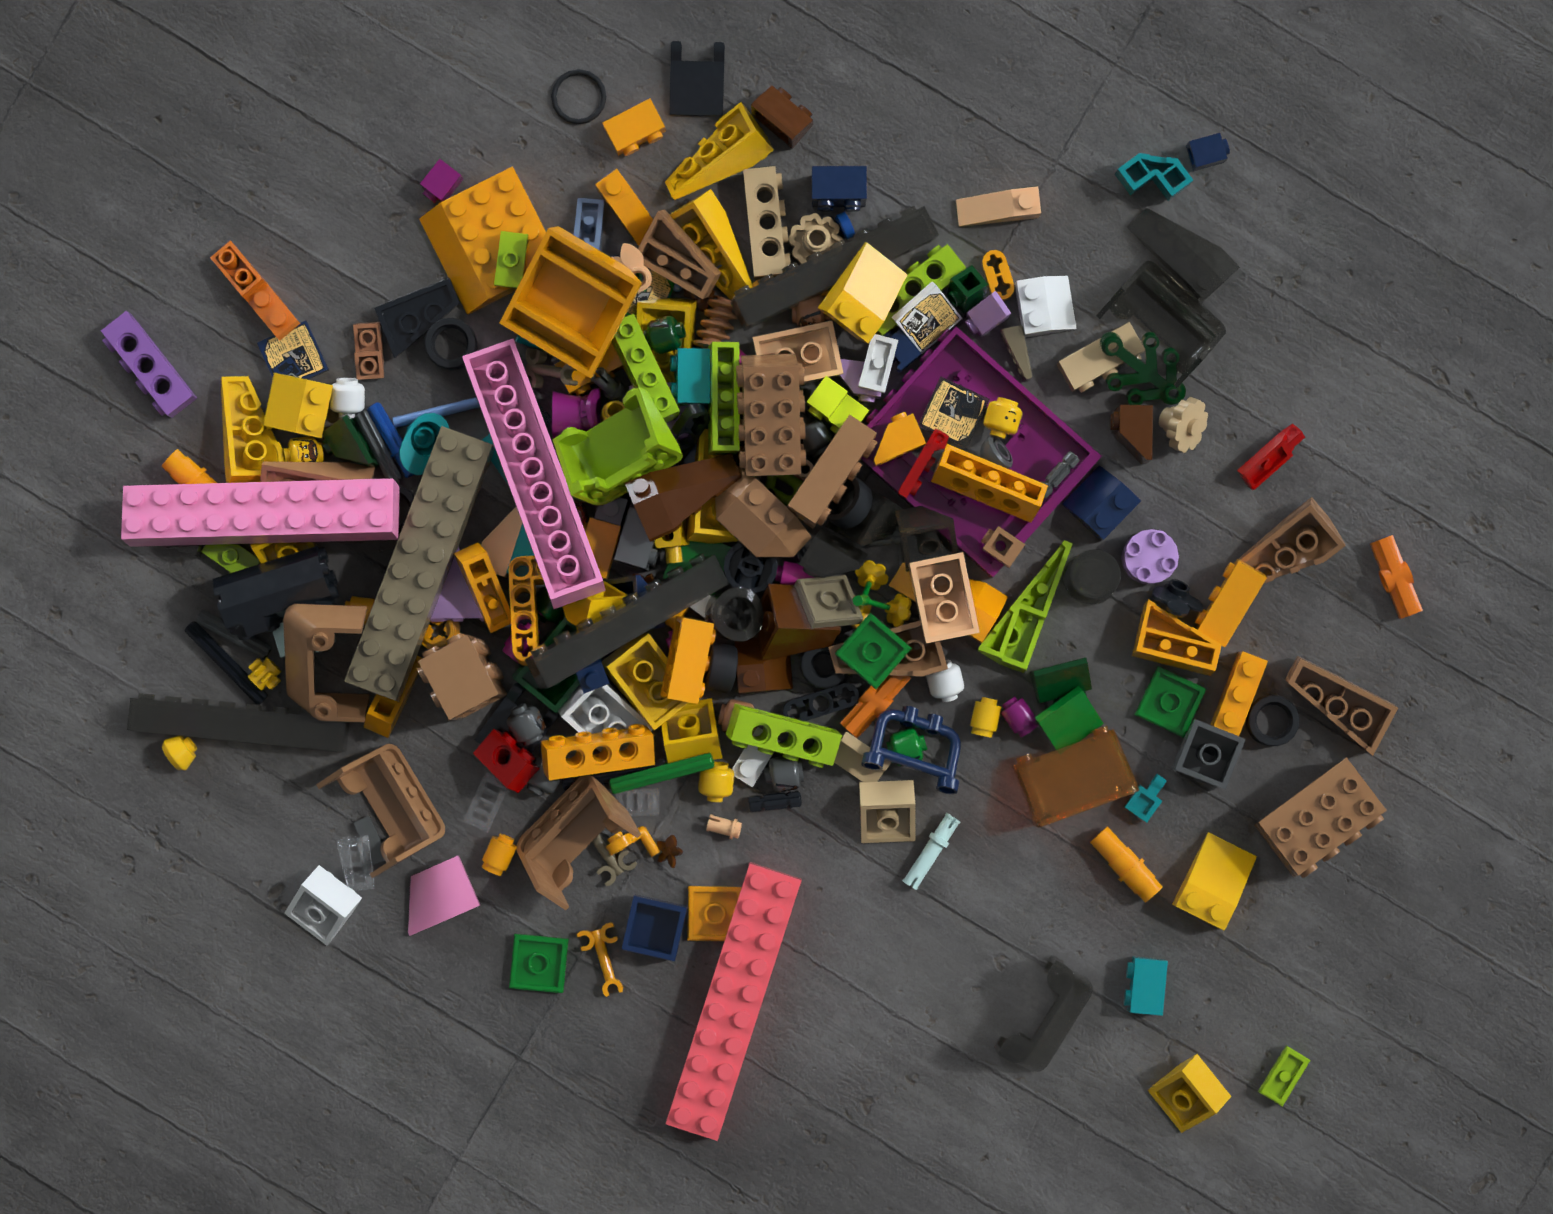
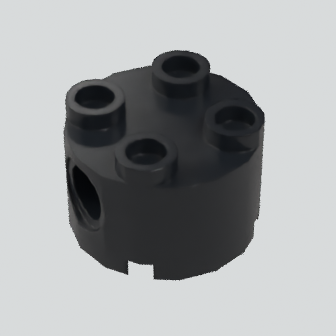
M740 542L731 547L725 557L724 572L726 579L734 589L743 594L754 595L764 592L768 584H773L777 576L778 563L776 557H755Z

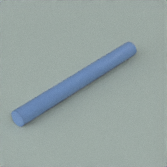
M477 397L393 417V423L395 428L410 425L418 416L425 413L446 416L479 408L480 406Z

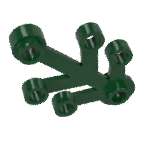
M1108 332L1101 337L1100 347L1106 355H1116L1137 371L1136 373L1109 374L1106 378V384L1110 390L1119 391L1125 385L1148 382L1158 387L1141 391L1137 388L1130 389L1126 394V399L1130 405H1141L1143 401L1161 399L1168 405H1174L1184 399L1186 388L1182 381L1177 379L1176 364L1179 362V354L1176 349L1170 347L1162 352V359L1166 364V379L1158 374L1156 348L1159 346V339L1155 333L1147 332L1142 336L1146 364L1123 347V342L1117 333ZM1149 338H1155L1153 344H1146ZM1117 343L1115 349L1110 350L1108 349L1109 344ZM1168 354H1175L1172 360H1166ZM1113 379H1119L1117 385L1110 384ZM1170 390H1177V393L1175 395H1168ZM1139 394L1137 400H1130L1132 395Z

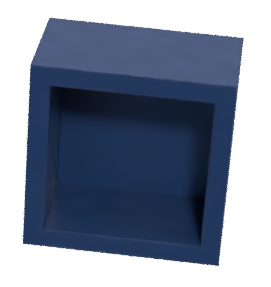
M812 166V207H817V211L829 212L833 211V207H844V211L855 212L860 211V207L866 206L867 166Z
M635 894L622 950L675 961L688 906Z

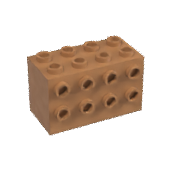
M795 354L741 356V365H736V381L738 387H741V392L737 393L738 414H742L739 425V441H743V446H740V451L738 452L740 468H745L746 476L801 474V466H806V451L804 450V444H800V439H805V423L803 417H800V412H805L803 390H799V385H804V368H802V363L797 362Z
M459 633L447 640V646L441 648L435 646L423 652L424 658L418 661L421 666L417 669L424 683H430L434 690L430 695L437 708L444 709L449 720H461L507 695L500 681L504 676L497 663L492 664L488 655L491 654V651L485 640Z
M1346 757L1254 826L1293 878L1299 875L1304 878L1318 868L1315 864L1321 859L1324 862L1328 861L1340 852L1337 848L1342 843L1346 846L1350 845L1361 837V829L1366 827L1369 830L1384 820L1382 814L1387 810Z

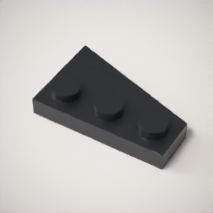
M447 278L375 307L374 309L394 358H397L423 336L435 322L448 315L460 302L451 279Z

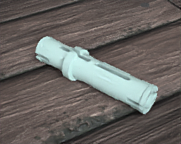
M946 812L935 832L930 833V840L906 877L903 878L902 881L912 886L915 890L918 889V886L944 847L947 848L949 845L947 841L961 823L958 819Z

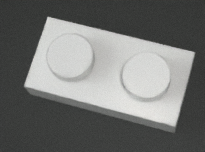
M877 334L873 336L869 343L858 387L885 394L898 340Z
M757 727L752 736H759L763 730ZM748 745L747 748H744L732 770L736 778L753 787L772 755L758 751L756 746Z

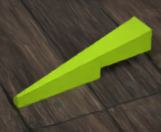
M1063 541L983 643H981L978 648L980 653L1000 665L1025 673L1073 543Z

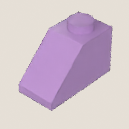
M994 291L966 313L965 316L968 320L965 323L973 335L978 333L982 337L1007 320L1011 312L998 293Z
M841 359L844 374L838 375V377L852 395L859 396L858 401L874 403L875 399H880V392L858 387L864 362Z

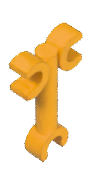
M612 922L606 923L601 929L591 932L582 930L577 933V937L585 935L590 939L588 945L581 947V951L590 950L595 945L605 979L602 991L606 997L609 996L608 986L610 984H615L618 987L619 993L623 992V984L615 978L605 942L614 943L618 940V936L609 938L606 935V929L615 926Z

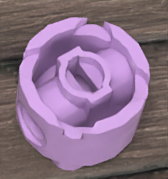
M1154 529L1141 531L1129 538L1121 555L1123 569L1131 579L1146 585L1159 583L1170 577L1178 566L1179 558L1177 546L1172 538L1164 531Z

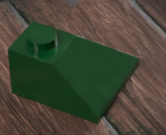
M345 415L323 432L325 440L322 441V444L329 455L334 454L339 459L375 467V469L379 467L372 450L356 422L350 416Z

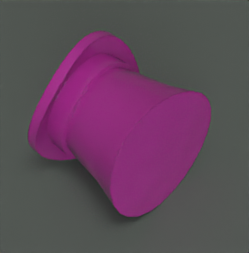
M600 388L593 389L589 395L584 397L553 391V439L561 435L562 431L567 428L575 427L588 431L600 423Z

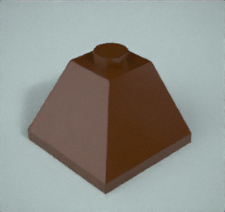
M758 638L735 640V647L738 652L737 678L739 693L793 689L790 655L762 660Z

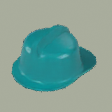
M425 413L418 416L408 426L399 449V456L403 467L409 473L423 475L441 426L449 428L447 421L441 415Z

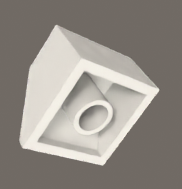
M1043 276L1016 281L1014 286L1021 327L1023 326L1025 337L1076 330L1068 276Z
M319 865L301 885L284 914L328 946L354 912L362 897Z

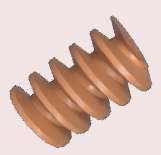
M713 295L716 299H709L707 302L713 309L704 310V315L709 320L703 319L700 321V325L705 330H697L696 332L702 340H693L692 344L699 349H708L712 342L730 340L731 337L725 333V330H734V326L728 321L738 319L732 310H741L742 307L727 298Z

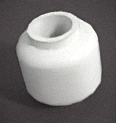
M356 378L336 379V383L332 384L330 409L339 413L340 418L345 415L354 418L355 413L363 411L365 407L364 386L358 383Z
M946 660L947 670L926 675L930 694L935 698H942V702L957 699V694L964 689L961 669L957 664L952 663L951 660Z

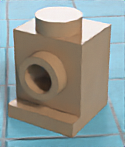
M999 526L995 531L989 528L981 540L985 544L982 550L1007 568L1012 565L1025 546L1023 542ZM1003 541L1006 546L1005 549L998 551L995 547L996 542Z

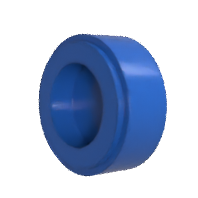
M846 212L837 214L835 220L840 227V232L844 239L848 240L856 236Z

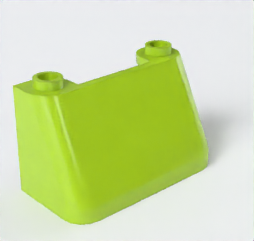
M640 387L631 389L622 399L625 407L623 410L588 431L570 427L563 430L561 435L552 439L571 496L593 505L608 504L628 492L625 486L626 482L649 472L669 468L683 458L679 444L650 394Z

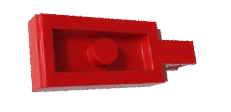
M1294 424L1289 425L1237 470L1245 484L1252 491L1259 487L1293 456V449L1305 438L1303 432Z
M935 428L901 485L898 494L905 498L909 494L915 496L922 484L918 480L923 470L928 473L936 458L932 457L933 453L945 449L949 439L946 433Z

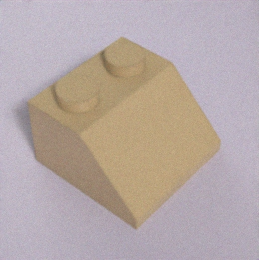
M914 780L859 782L861 843L915 841Z

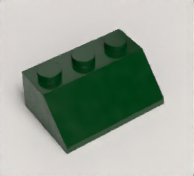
M564 614L539 643L538 660L530 666L521 665L512 676L514 680L557 713L580 685L569 656L595 646L601 659L608 650L590 634L577 630V626L567 621Z

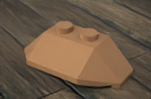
M737 465L742 477L718 497H715L716 520L755 557H794L812 538L798 518L754 476H746L745 470Z

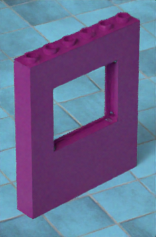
M956 326L952 331L947 329L938 338L937 341L941 344L934 351L929 349L920 358L919 361L923 364L916 371L911 369L902 378L901 381L905 384L899 391L893 389L883 401L887 404L881 411L875 409L865 420L869 423L867 426L877 433L874 440L878 443L868 459L862 457L860 461L898 494L917 457L909 452L876 467L873 463L888 424L892 423L891 417L902 412H906L907 416L914 414L919 428L923 426L921 425L923 418L942 379L957 387L961 385L967 391L986 400V408H988V404L991 401H997L998 397L1017 402L1018 407L1022 410L1021 421L1017 433L1005 445L1013 459V465L1009 470L1036 481L1044 482L1045 477L1059 462L1063 461L1062 458L1068 452L1074 453L1079 458L1078 464L1073 469L1070 468V473L1056 488L1053 487V492L1047 498L1043 499L1042 505L1032 523L961 494L959 496L955 491L931 482L934 474L931 470L928 473L923 470L918 479L922 484L915 496L909 494L905 498L898 494L989 577L993 578L1004 565L982 550L985 544L981 540L989 528L995 531L999 526L1025 543L1102 456ZM998 541L995 545L998 551H1003L1006 547L1003 541Z

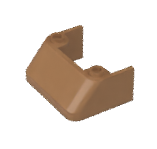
M293 604L285 611L283 625L287 694L294 702L318 720L365 722L369 694L315 693L314 651L330 649L334 644L335 633L362 634L367 606Z
M386 744L368 753L316 784L318 789H321L337 780L341 788L348 794L355 795L362 791L373 808L389 838L384 840L380 847L386 864L371 872L370 876L372 878L399 864L445 834V825L402 752L393 744Z
M591 775L580 776L517 842L516 851L535 890L564 910H567L569 905L562 890L573 879V868L570 863L605 828L611 833H618L625 829L636 838L641 835L628 810Z

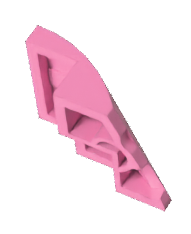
M459 855L411 876L409 936L480 906Z

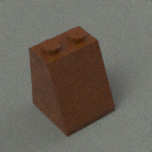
M768 584L753 614L762 660H770L832 646L835 638L841 632V626L811 629L795 585Z

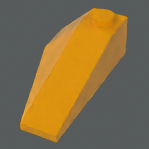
M902 563L888 586L916 603L908 564ZM969 579L980 633L968 636L979 643H983L1002 611L1008 596L985 582Z

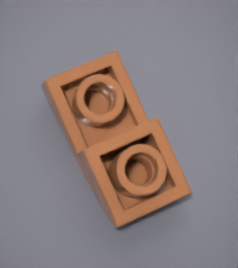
M380 322L353 324L357 379L384 378L383 340Z

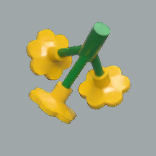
M866 560L863 565L857 566L855 570L859 585L865 588L862 595H857L853 598V604L859 606L863 620L870 613L871 606L885 609V612L888 613V623L893 624L895 627L902 626L904 621H908L911 616L910 598L905 597L903 594H897L894 600L889 601L887 604L871 600L868 596L870 589L878 590L881 585L887 584L889 577L885 573L886 567L884 565ZM860 624L851 625V627L856 629Z

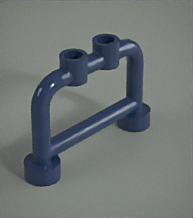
M904 706L902 711L895 709L883 711L875 723L870 751L863 754L861 765L870 770H882L884 760L936 776L938 777L936 789L939 792L957 794L959 781L955 779L961 750V741L955 730L943 725V717L940 715L929 714L927 719L918 717L919 710L912 706ZM895 720L903 726L917 727L930 735L946 737L950 742L946 768L882 748L887 722Z

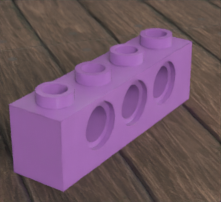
M125 311L101 330L105 336L102 340L112 353L116 350L122 357L119 363L128 373L133 371L139 379L135 383L145 395L147 393L151 394L155 400L152 405L161 416L166 414L173 418L197 399L192 390L131 313ZM134 338L137 343L136 348L131 352H127L125 350V343L127 340ZM151 359L153 362L152 370L148 373H143L141 370L142 363L145 360ZM167 380L170 384L168 392L159 394V383Z

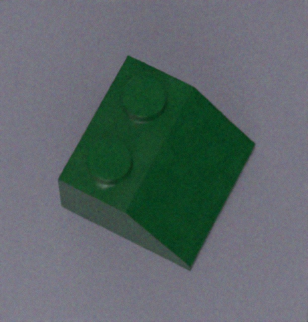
M1086 657L1029 672L1037 703L1044 702L1045 707L1053 705L1077 686L1084 691L1086 696V691L1092 690Z

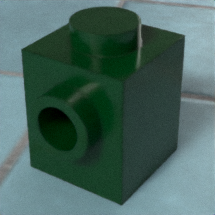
M971 265L950 279L947 293L948 299L954 307H958L964 314L985 299L989 284Z

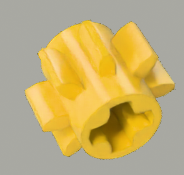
M268 657L264 661L257 658L248 667L253 671L248 675V678L260 690H263L266 686L269 689H273L281 682L277 676L282 671Z

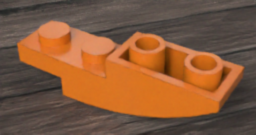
M231 240L210 257L279 340H282L301 324Z

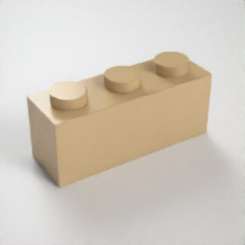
M1130 322L1112 331L1120 336L1124 348L1140 360L1142 359L1140 354L1145 351V348ZM1100 339L1060 360L1057 366L1071 391L1074 392L1079 389L1082 393L1095 386L1093 380L1101 376L1106 380L1109 374L1118 373L1117 367L1125 362L1116 355H1106L1102 351ZM1117 343L1109 344L1108 349H1115Z

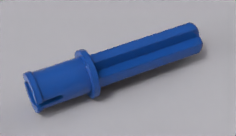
M381 403L372 404L367 411L392 453L391 458L396 459L405 478L413 476L414 474L409 473L400 461L399 449L403 441Z

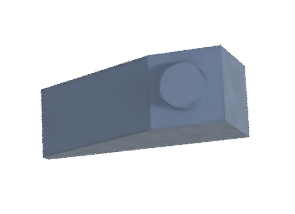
M578 198L574 236L601 251L605 200Z

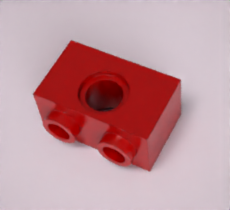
M493 729L473 754L506 788L519 793L540 768L533 762L535 757L525 748L520 749L516 745L517 741L512 738L511 733L508 731L502 733ZM508 755H510V759L506 763V758Z

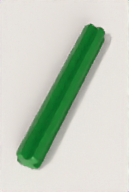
M705 753L611 778L610 788L613 794H618L714 768V759L711 753Z

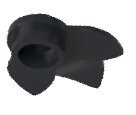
M1171 579L1164 587H1155L1152 592L1153 599L1166 603V609L1177 617H1186L1190 610L1203 611L1202 603L1189 594L1190 588L1183 581Z

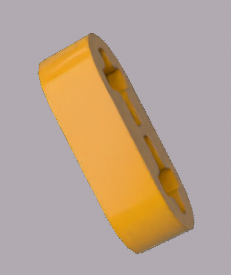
M991 250L983 257L982 269L989 284L990 294L998 287L997 278L1001 277L1003 285H1009L1006 295L997 292L1001 299L1006 301L1013 295L1015 289L1005 255L1001 251ZM990 256H994L996 260H1001V263L998 265V274H995L993 266H987Z

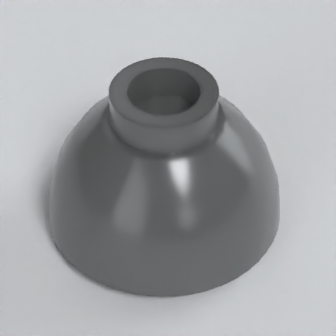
M989 436L983 442L980 449V458L1007 469L1012 467V456L1001 440L997 437Z

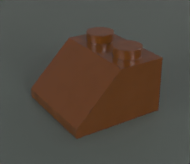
M771 86L751 104V115L793 149L812 127L813 119L810 118L812 113L800 104L797 107L791 102V95L783 88L779 87L777 90L774 86Z
M1119 405L1113 411V414H1110V430H1114V437L1140 464H1147L1152 460L1153 405Z

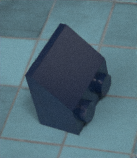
M1099 465L1062 505L1101 542L1141 500L1119 479Z

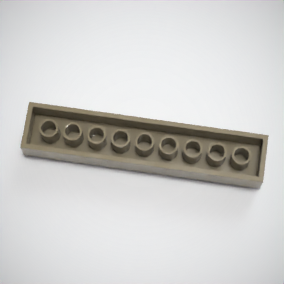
M441 426L344 682L400 702L455 557L453 553L458 549L493 457L495 448L492 444Z

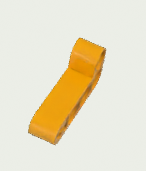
M520 556L510 562L508 569L512 650L518 663L523 666H530L539 658L536 585L545 584L535 556ZM519 566H527L529 568L528 574L523 577L516 576L515 571ZM522 592H527L530 594L529 601L524 604L518 603L516 601L517 596ZM529 619L532 621L531 627L524 631L517 628L519 621ZM522 639H527L528 647L531 650L528 652L527 657H523L521 653L524 651Z

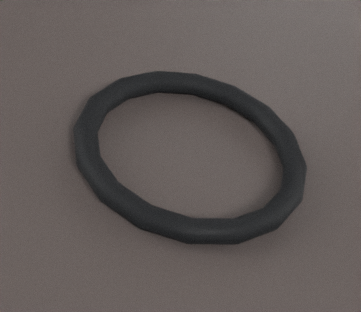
M581 69L571 70L561 75L553 85L551 93L552 105L558 116L569 123L578 125L589 123L597 118L604 109L607 98L605 86L600 78L590 71ZM570 76H588L596 82L600 89L601 100L599 107L586 118H571L564 114L558 106L556 97L558 88Z

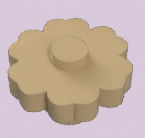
M817 213L803 216L800 220V225L792 226L788 238V243L794 247L792 257L802 266L810 263L814 269L829 266L832 257L840 255L843 245V239L837 235L840 230L839 225L831 217H825L821 220Z
M1189 397L1187 401L1181 400L1176 407H1166L1163 409L1159 417V425L1167 432L1166 436L1170 438L1169 446L1185 453L1188 449L1193 450L1201 441V432L1206 429L1208 413L1204 411V402Z

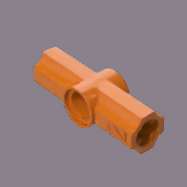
M1393 535L1370 543L1380 569L1379 577L1385 591L1390 594L1399 619L1423 611L1412 585L1414 579L1408 564L1402 560Z
M888 676L877 690L870 686L858 699L857 705L840 724L855 738H858L870 726L875 718L878 719V716L892 704V699L910 681L911 677Z

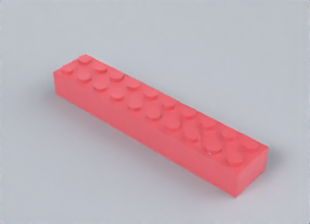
M749 863L666 1125L718 1141L802 881L801 878L755 863Z

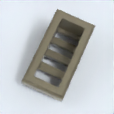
M1019 325L1001 329V337L1024 382L1030 381L1032 379V371L1023 326Z

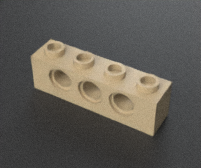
M775 166L743 169L754 280L786 276V270L791 269L790 253L784 254L783 243H788L787 226H781V216H786L784 200H779L778 190L783 189L782 174H776ZM762 190L771 192L773 196L767 203L760 202L757 198L758 193ZM764 217L773 218L775 221L774 227L768 230L763 229L760 226L761 219ZM766 244H775L778 252L774 256L765 255L762 249Z

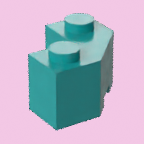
M1144 153L1134 156L1118 168L1115 176L1130 196L1153 180L1167 201L1171 200L1193 182L1192 177L1178 158L1157 157Z

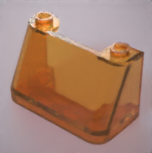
M1106 725L1093 730L1094 736L1034 758L1031 753L1016 758L1017 764L1012 765L1034 827L1039 828L1139 791L1136 779L1115 729L1109 730Z

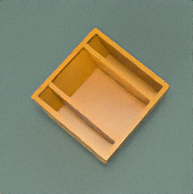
M513 166L440 202L419 218L448 278L451 279L467 315L516 291L515 288L494 286L501 231L529 235L524 274L546 233Z
M559 226L547 229L499 323L587 377L592 378L642 282L625 265Z

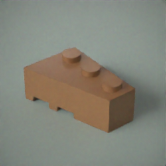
M665 209L658 211L638 247V250L643 254L644 266L701 299L709 297L721 272Z

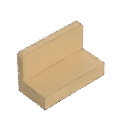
M845 732L841 738L834 763L862 782H878L884 771L891 764L890 761L884 760L882 770H870L861 765L863 754L869 752L870 747L848 732Z

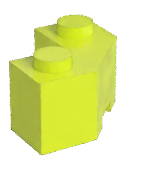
M827 376L824 377L806 402V405L810 407L808 412L817 419L821 420L823 418L832 425L829 430L835 435L849 415L862 422L869 413L866 407L848 395L847 390Z

